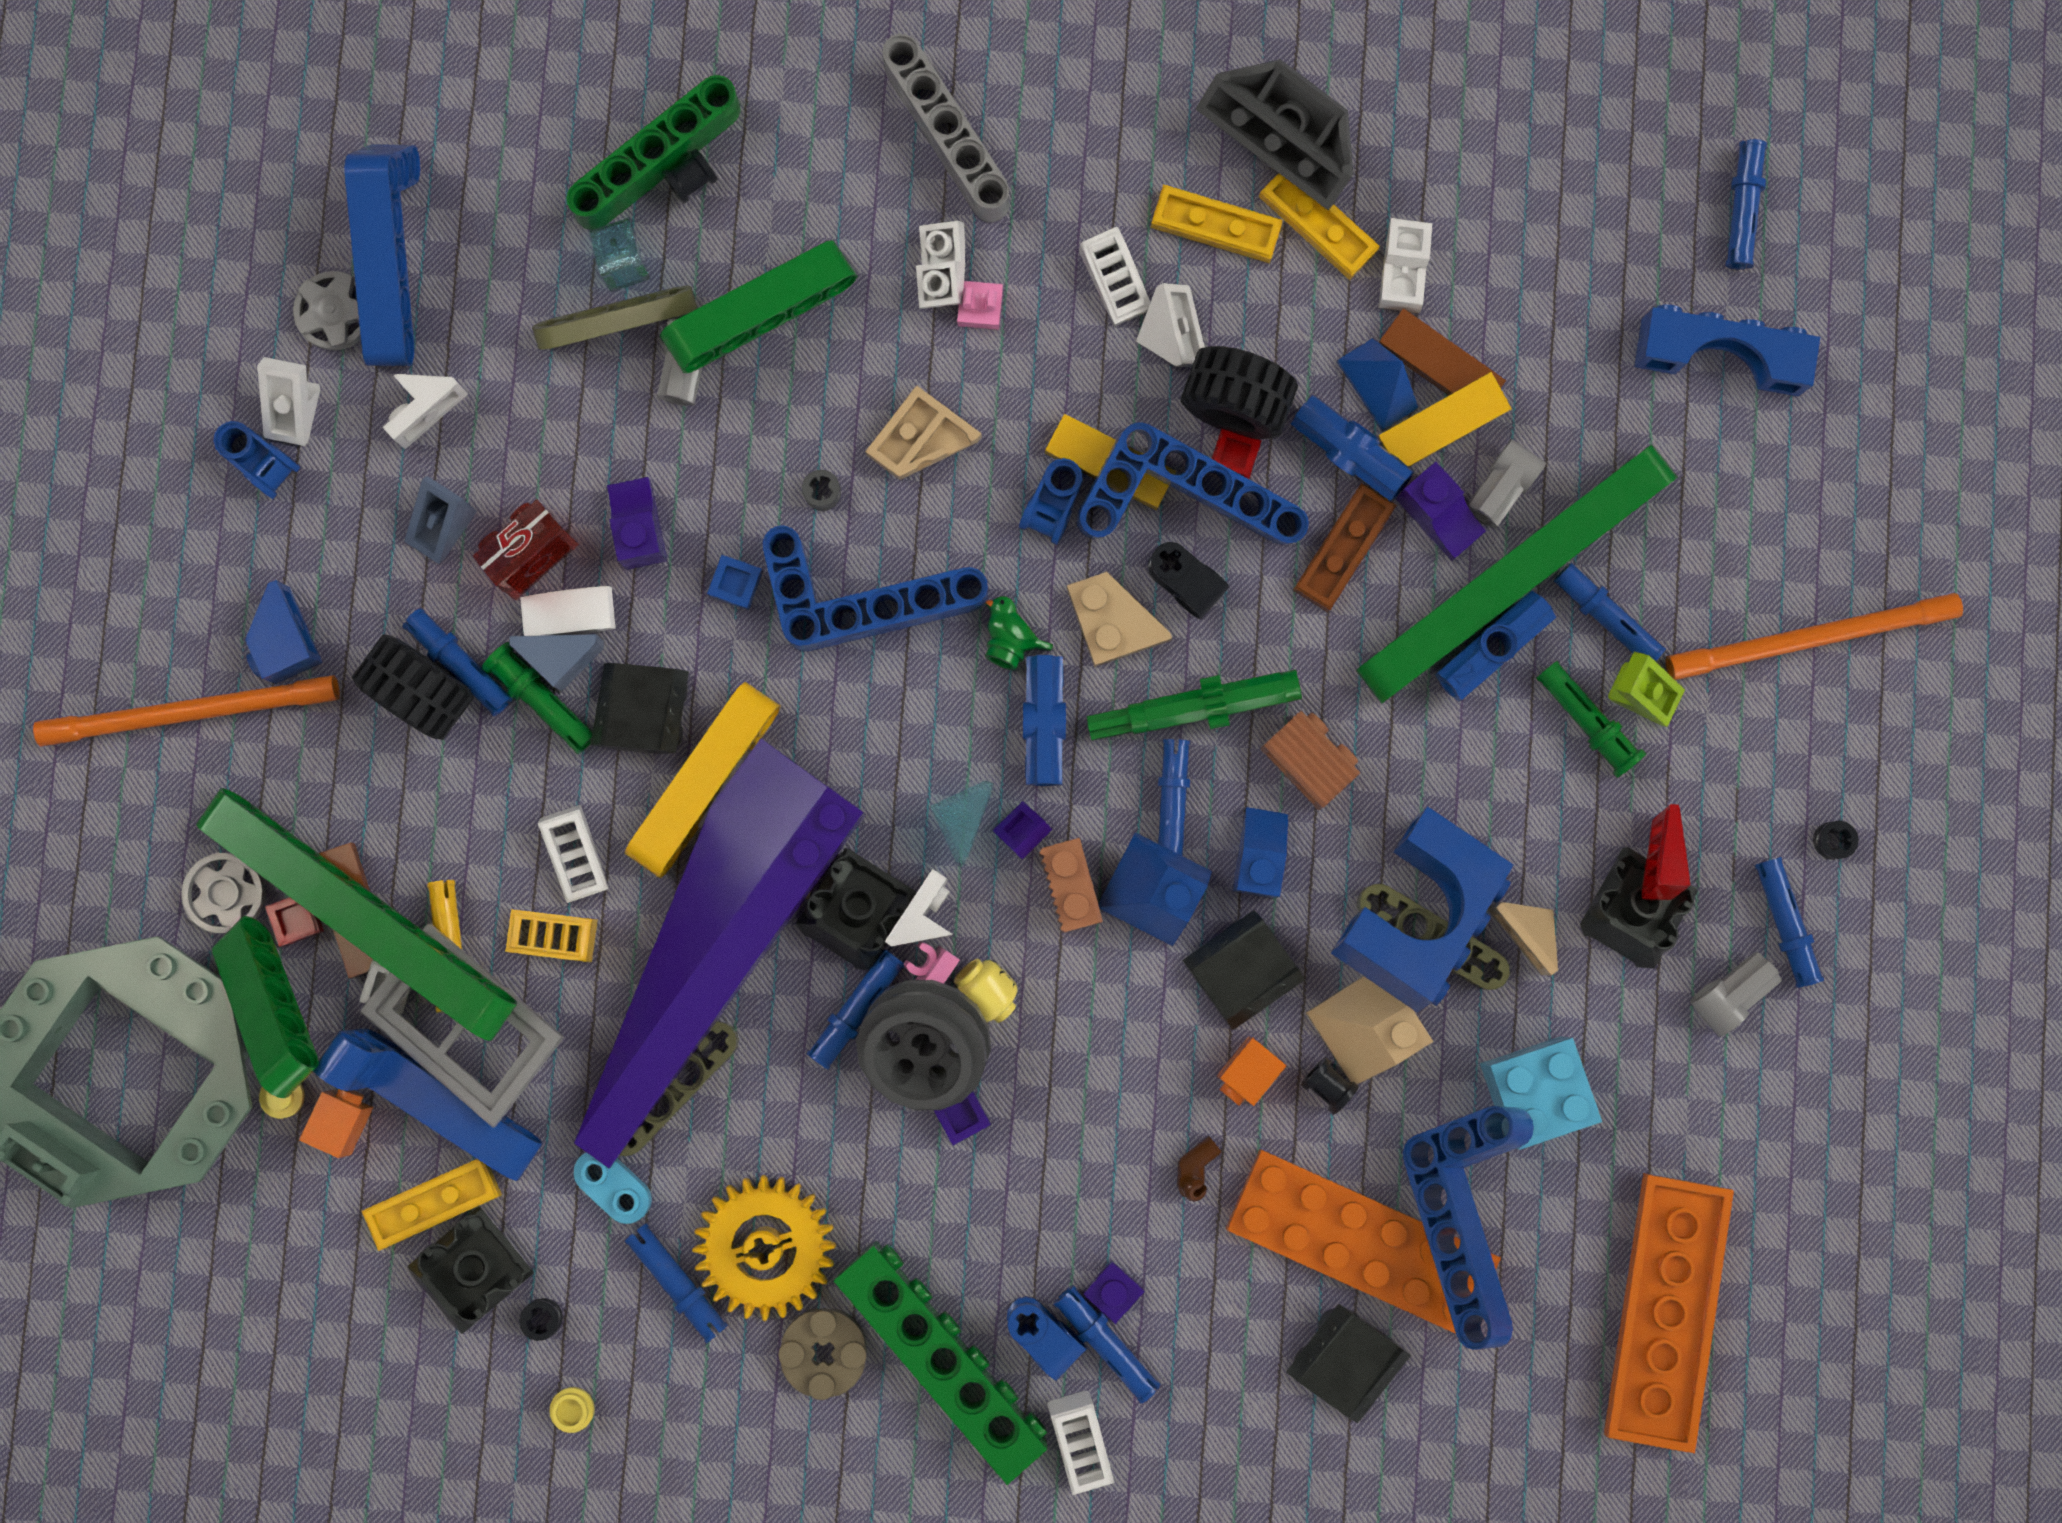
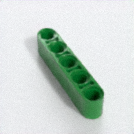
M713 75L704 79L577 180L569 188L566 198L567 205L578 224L588 230H599L606 226L665 179L661 172L666 169L672 171L691 157V151L694 149L700 151L739 118L741 111L740 102L732 82L720 75ZM717 96L729 98L728 102L721 107L710 105L711 101ZM689 121L696 123V127L688 133L678 132L681 124ZM654 147L664 149L661 156L656 159L645 158L646 153ZM621 173L631 174L630 180L624 185L613 184V180L617 175ZM586 200H599L593 210L587 212L580 211L581 205Z
M826 241L676 319L663 329L660 338L683 373H691L847 290L858 277L835 241Z
M243 916L213 946L212 954L260 1085L273 1096L287 1098L318 1067L319 1059L270 932L258 920L249 916Z

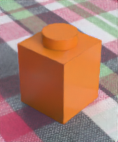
M1248 1036L1216 1075V1077L1224 1082L1219 1090L1238 1106L1244 1100L1255 1106L1287 1065L1253 1037Z
M334 1089L323 1091L299 1141L336 1158L352 1155L374 1107L362 1102L364 1095L355 1090L343 1091Z

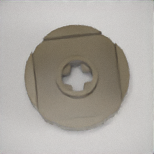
M817 1308L808 1310L793 1320L783 1335L778 1356L784 1376L797 1391L804 1395L812 1396L817 1400H826L845 1393L859 1380L865 1368L867 1343L863 1329L851 1315L838 1309ZM817 1342L822 1346L828 1342L834 1346L831 1353L834 1361L829 1364L824 1360L820 1363L816 1362L813 1358L816 1351L812 1346Z

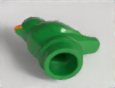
M999 596L993 600H986L985 605L989 608L990 612L988 632L991 636L986 645L988 650L985 658L988 661L1004 669L1014 671L1019 662L1024 660V652L1035 649L1047 652L1052 650L1053 644L1037 638L1020 617L1012 599L1007 596Z

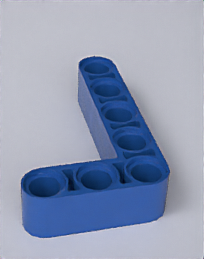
M371 144L349 153L346 156L344 167L362 354L367 366H412L415 350L401 191L419 182L420 157L416 145Z
M1143 422L1133 423L1120 433L1076 517L1077 526L1086 537L1098 539L1112 533L1144 474L1147 473L1273 543L1279 545L1295 543L1305 536L1309 527L1305 511L1297 505ZM1138 432L1146 437L1148 448L1145 454L1137 455L1129 450L1127 438L1130 433ZM1174 452L1183 457L1185 469L1181 475H1173L1166 470L1164 460L1168 453ZM1111 470H1120L1127 476L1128 486L1124 492L1116 493L1109 489L1106 478ZM1206 473L1216 474L1222 482L1221 492L1217 496L1208 495L1202 487V479ZM1244 493L1253 494L1258 500L1259 508L1254 516H1247L1240 509L1239 501ZM1092 507L1102 508L1108 516L1107 526L1102 531L1093 530L1086 522L1087 512ZM1282 513L1289 514L1295 521V530L1289 537L1283 536L1277 529V519Z
M785 525L775 526L765 534L763 539L764 556L782 631L790 645L802 652L826 648L973 612L982 608L988 598V582L985 575L973 567H964L818 603L805 548L798 533ZM782 539H789L795 543L793 552L787 557H777L773 554L775 544ZM794 579L803 581L805 588L799 597L789 599L783 595L784 585L788 581ZM966 580H973L980 585L981 591L973 599H964L957 592L958 586ZM925 590L935 591L940 597L938 604L932 609L920 608L916 604V599L921 592ZM884 600H891L898 605V611L893 618L883 620L875 615L876 606ZM843 610H850L856 614L855 624L847 630H841L834 626L835 616ZM801 620H809L814 623L815 627L810 638L805 640L793 637V628Z
M370 1029L339 1031L320 1059L318 1067L314 1070V1073L319 1078L340 1090L352 1091L363 1088L373 1090L487 1166L515 1181H519L543 1144L536 1135L507 1116H504L496 1127H491L403 1049Z
M1491 1106L1414 1135L1408 1139L1403 1149L1404 1164L1456 1335L1466 1348L1472 1350L1498 1348L1506 1345L1512 1337L1513 1325L1464 1168L1522 1147L1529 1142L1534 1130L1533 1120L1524 1109L1517 1107ZM1505 1117L1509 1122V1130L1506 1136L1502 1132V1122ZM1467 1132L1471 1137V1144L1468 1150L1464 1142ZM1430 1147H1432L1434 1153L1432 1163L1428 1159ZM1443 1189H1445L1447 1194V1201L1445 1206L1441 1202V1193ZM1456 1231L1460 1236V1246L1458 1249L1454 1244ZM1469 1275H1471L1474 1281V1289L1472 1293L1470 1292L1467 1284ZM1483 1319L1485 1320L1488 1327L1486 1337H1484L1481 1331V1322Z

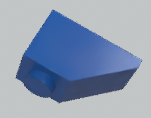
M277 580L268 583L245 639L250 653L246 654V658L252 672L257 677L277 684L323 662L290 587Z
M1249 807L1245 808L1232 892L1268 898L1280 897L1287 856L1288 814Z

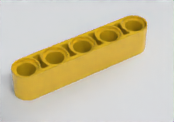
M743 682L733 693L634 834L625 849V855L657 877L662 878L670 870L699 829L698 824L746 751H752L771 726L780 711L781 705L749 683Z

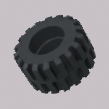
M1209 346L1200 348L1197 352L1180 402L1195 417L1220 430L1223 428L1253 439H1272L1282 434L1298 389L1296 379L1284 368L1262 356L1232 347Z
M383 634L352 675L356 686L368 697L408 725L433 739L444 740L474 699L472 692L466 685L411 646L390 635Z

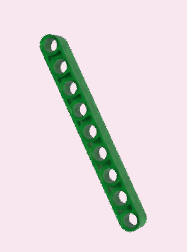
M1651 444L1356 669V672L1381 704L1672 483L1678 476Z
M220 788L196 823L198 829L474 1035L487 1041H493L516 1007L517 1001L511 995L238 794L228 789Z

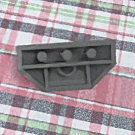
M1281 59L1216 74L1196 107L1198 112L1327 210L1333 206L1354 175L1348 110Z

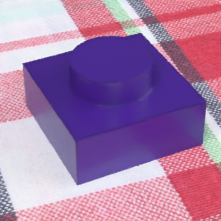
M1022 801L992 831L1020 859H1023L1053 829Z
M974 1090L962 1102L942 1110H934L953 1146L991 1125Z
M1111 1260L1083 1291V1295L1116 1324L1145 1291Z

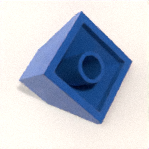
M1135 832L1098 903L1099 909L1173 946L1208 886L1212 871Z

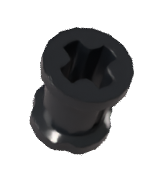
M697 149L691 151V157L672 171L666 169L661 172L672 191L683 204L689 201L688 196L707 182L713 184L718 181L712 168Z
M1324 1057L1301 1082V1086L1305 1090L1311 1088L1329 1105L1328 1111L1334 1115L1350 1101L1359 1086L1355 1082L1348 1083L1330 1066L1331 1061Z

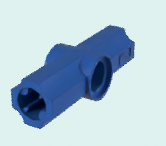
M1312 395L1302 405L1291 423L1296 430L1325 450V456L1336 466L1351 476L1355 477L1357 475L1389 501L1395 499L1415 473L1398 457L1379 445L1381 441L1369 430L1354 420L1350 419L1348 421L1316 395Z
M1531 590L1435 673L1439 684L1458 702L1462 701L1556 619L1552 607L1542 596ZM1489 636L1498 637L1503 642L1505 650L1502 656H1495L1487 649L1486 642Z
M1026 656V702H1023V740H1026V785L1062 786L1063 740H1066V702H1063L1064 664L1062 656Z

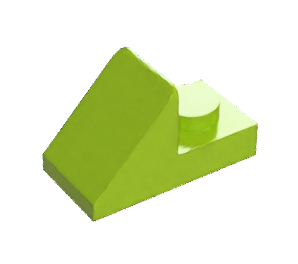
M1634 651L1630 661L1622 665L1608 694V698L1612 702L1652 722L1668 727L1685 689L1649 655Z

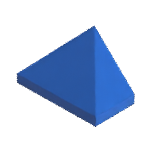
M1370 339L1337 360V364L1381 431H1384L1419 408L1403 361L1375 339Z

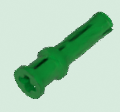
M506 642L498 647L483 663L482 669L487 674L492 672L509 689L507 694L511 698L516 700L522 699L576 754L583 752L591 743L592 730L540 681L542 676L534 668H529L513 652L514 648L510 646V642Z
M1558 660L1536 677L1590 738L1587 741L1590 744L1589 748L1592 751L1598 750L1614 768L1612 774L1616 778L1626 773L1647 754L1643 749L1638 750L1621 731L1622 725L1619 721L1616 722L1614 719L1609 721L1587 694L1563 669Z

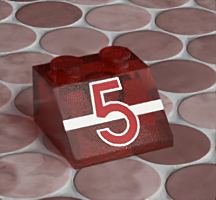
M538 499L532 504L527 502L518 507L510 517L511 522L500 532L493 531L484 537L478 545L480 550L473 555L490 580L514 600L522 596L579 545Z

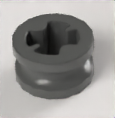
M815 470L804 478L802 493L807 504L813 509L827 511L834 508L839 502L841 487L836 476L831 472ZM822 480L828 481V487L832 495L827 499L824 498V495H822V500L814 499L815 492L812 489V485L817 481L819 485H822Z

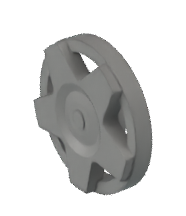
M328 271L317 274L309 280L307 279L299 287L293 306L294 321L302 336L313 345L321 349L335 351L349 348L361 340L360 325L354 333L348 336L349 325L359 322L357 300L352 299L354 286L356 287L355 277L340 271ZM332 281L326 288L320 286V284ZM306 301L309 304V308L303 313ZM325 331L329 341L317 339L311 334Z
M215 853L200 859L190 868L183 881L181 898L186 914L195 925L208 932L225 934L243 917V908L245 906L253 905L246 916L254 919L257 918L265 903L266 888L263 877L233 854ZM227 860L219 871L208 867L213 862ZM246 870L252 876L254 884L245 881ZM195 882L200 888L201 894L192 902V887ZM216 915L222 927L212 925L203 919Z

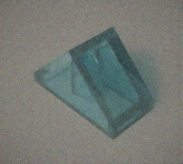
M629 218L589 231L597 268L611 292L651 279Z
M985 780L930 806L953 857L959 865L965 866L994 789V783Z

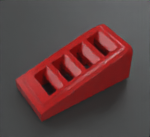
M1670 804L1652 819L1642 886L1643 899L1672 900L1691 885L1679 804Z

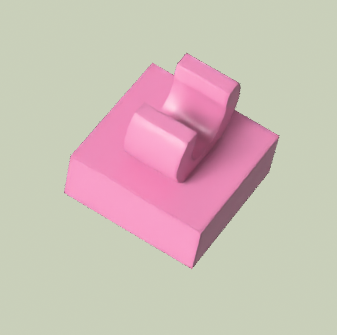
M964 281L962 302L958 307V326L999 330L1003 284Z
M919 941L916 946L926 953V962L921 966H915L906 960L904 963L905 968L917 976L915 980H935L944 984L960 960L940 946L934 950L929 944Z

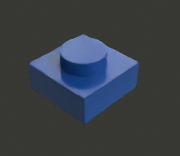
M721 554L707 595L749 611L763 570L762 568Z

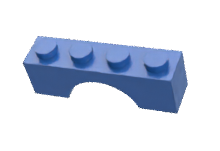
M1663 304L1653 307L1641 320L1634 367L1676 374L1689 362L1693 354L1708 349H1719L1733 353L1747 364L1752 371L1757 389L1799 397L1814 384L1821 337L1808 335L1805 329L1799 327H1784L1781 330L1765 327V323L1759 320L1745 319L1735 322L1724 320V316L1719 313L1701 312L1696 315L1682 312V308L1679 306Z

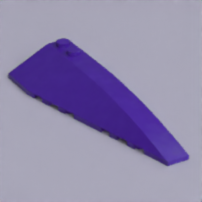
M761 738L708 811L574 1144L609 1169L866 815L862 810Z

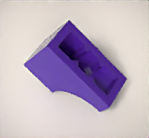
M1435 461L1405 487L1396 500L1445 555L1453 561L1482 536L1486 530L1469 509L1463 496L1465 492Z
M644 477L607 485L611 508V519H609L617 561L626 570L667 562L651 479Z

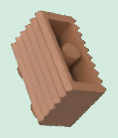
M1300 711L1260 749L1284 773L1291 783L1301 791L1317 810H1321L1360 774L1355 768L1358 760L1346 746L1340 744L1336 747L1325 736L1329 729L1318 716L1312 712L1306 716Z
M1080 838L1043 847L1039 852V856L1043 858L1041 864L1045 866L1043 872L1048 875L1046 881L1050 883L1048 889L1053 891L1050 897L1055 899L1053 906L1057 908L1055 914L1060 916L1057 920L1058 923L1062 924L1059 930L1066 933L1103 922Z

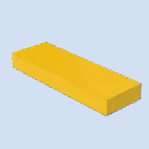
M1280 173L1259 194V198L1349 280L1360 271L1380 248L1373 239L1333 204L1327 210Z
M1163 184L1150 228L1270 263L1283 220Z
M1490 372L1378 435V438L1384 449L1410 467L1505 414L1512 408L1494 375Z
M1064 414L1045 449V454L1056 460L1062 458L1070 459L1078 464L1082 473L1096 479L1116 440ZM1127 446L1132 453L1137 454V455H1142V454H1143V453H1141V452H1139V451H1137V450H1135V449H1133V448ZM1165 465L1166 470L1170 474L1176 475V470ZM1111 470L1106 478L1107 485L1121 493L1124 492L1128 486L1127 476L1120 470ZM1145 473L1132 498L1157 511L1169 485Z
M475 1159L362 1210V1214L377 1250L380 1251L501 1196L502 1193L491 1167Z

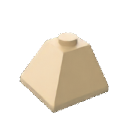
M1364 976L1306 1012L1350 1083L1355 1082L1359 1084L1384 1072L1433 1042L1413 1009Z

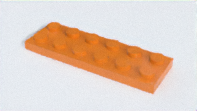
M1262 1149L1259 1150L1226 1226L1227 1231L1456 1334L1422 1221ZM1454 1236V1244L1457 1249L1460 1246V1238ZM1491 1253L1495 1269H1497L1501 1257ZM1469 1275L1467 1284L1470 1292L1472 1293L1474 1289V1281L1471 1275Z
M1643 1173L1604 1435L1606 1437L1695 1454L1734 1190Z

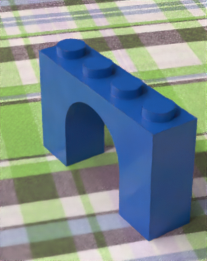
M1428 806L1412 820L1393 853L1434 880L1443 891L1449 907V922L1444 935L1435 940H1420L1410 937L1364 907L1350 920L1331 951L1332 955L1417 1013L1430 1004L1437 1006L1448 992L1450 984L1446 982L1447 977L1452 969L1458 971L1468 958L1471 950L1466 945L1472 935L1475 937L1479 936L1488 924L1491 915L1486 913L1492 901L1498 903L1507 892L1511 882L1506 878L1514 864Z

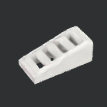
M1114 227L1083 241L1080 244L1079 253L1114 327L1146 313L1151 302L1119 228ZM1114 248L1115 252L1096 259L1095 255ZM1116 263H1121L1123 268L1103 276L1101 270ZM1128 278L1130 284L1110 292L1108 286ZM1135 293L1138 300L1117 309L1116 301Z
M581 805L540 818L538 826L566 902L569 903L607 890L609 887ZM572 822L575 823V830L555 836L553 829ZM581 839L582 846L561 853L559 845ZM587 856L589 862L566 869L564 862ZM593 872L594 879L574 886L571 885L570 878Z
M1082 1391L1049 1401L1047 1405L1072 1496L1113 1484V1475L1089 1391ZM1090 1427L1091 1432L1068 1439L1065 1437L1066 1434ZM1095 1445L1096 1450L1073 1457L1070 1455L1071 1452ZM1100 1462L1101 1468L1078 1475L1075 1473L1074 1469Z

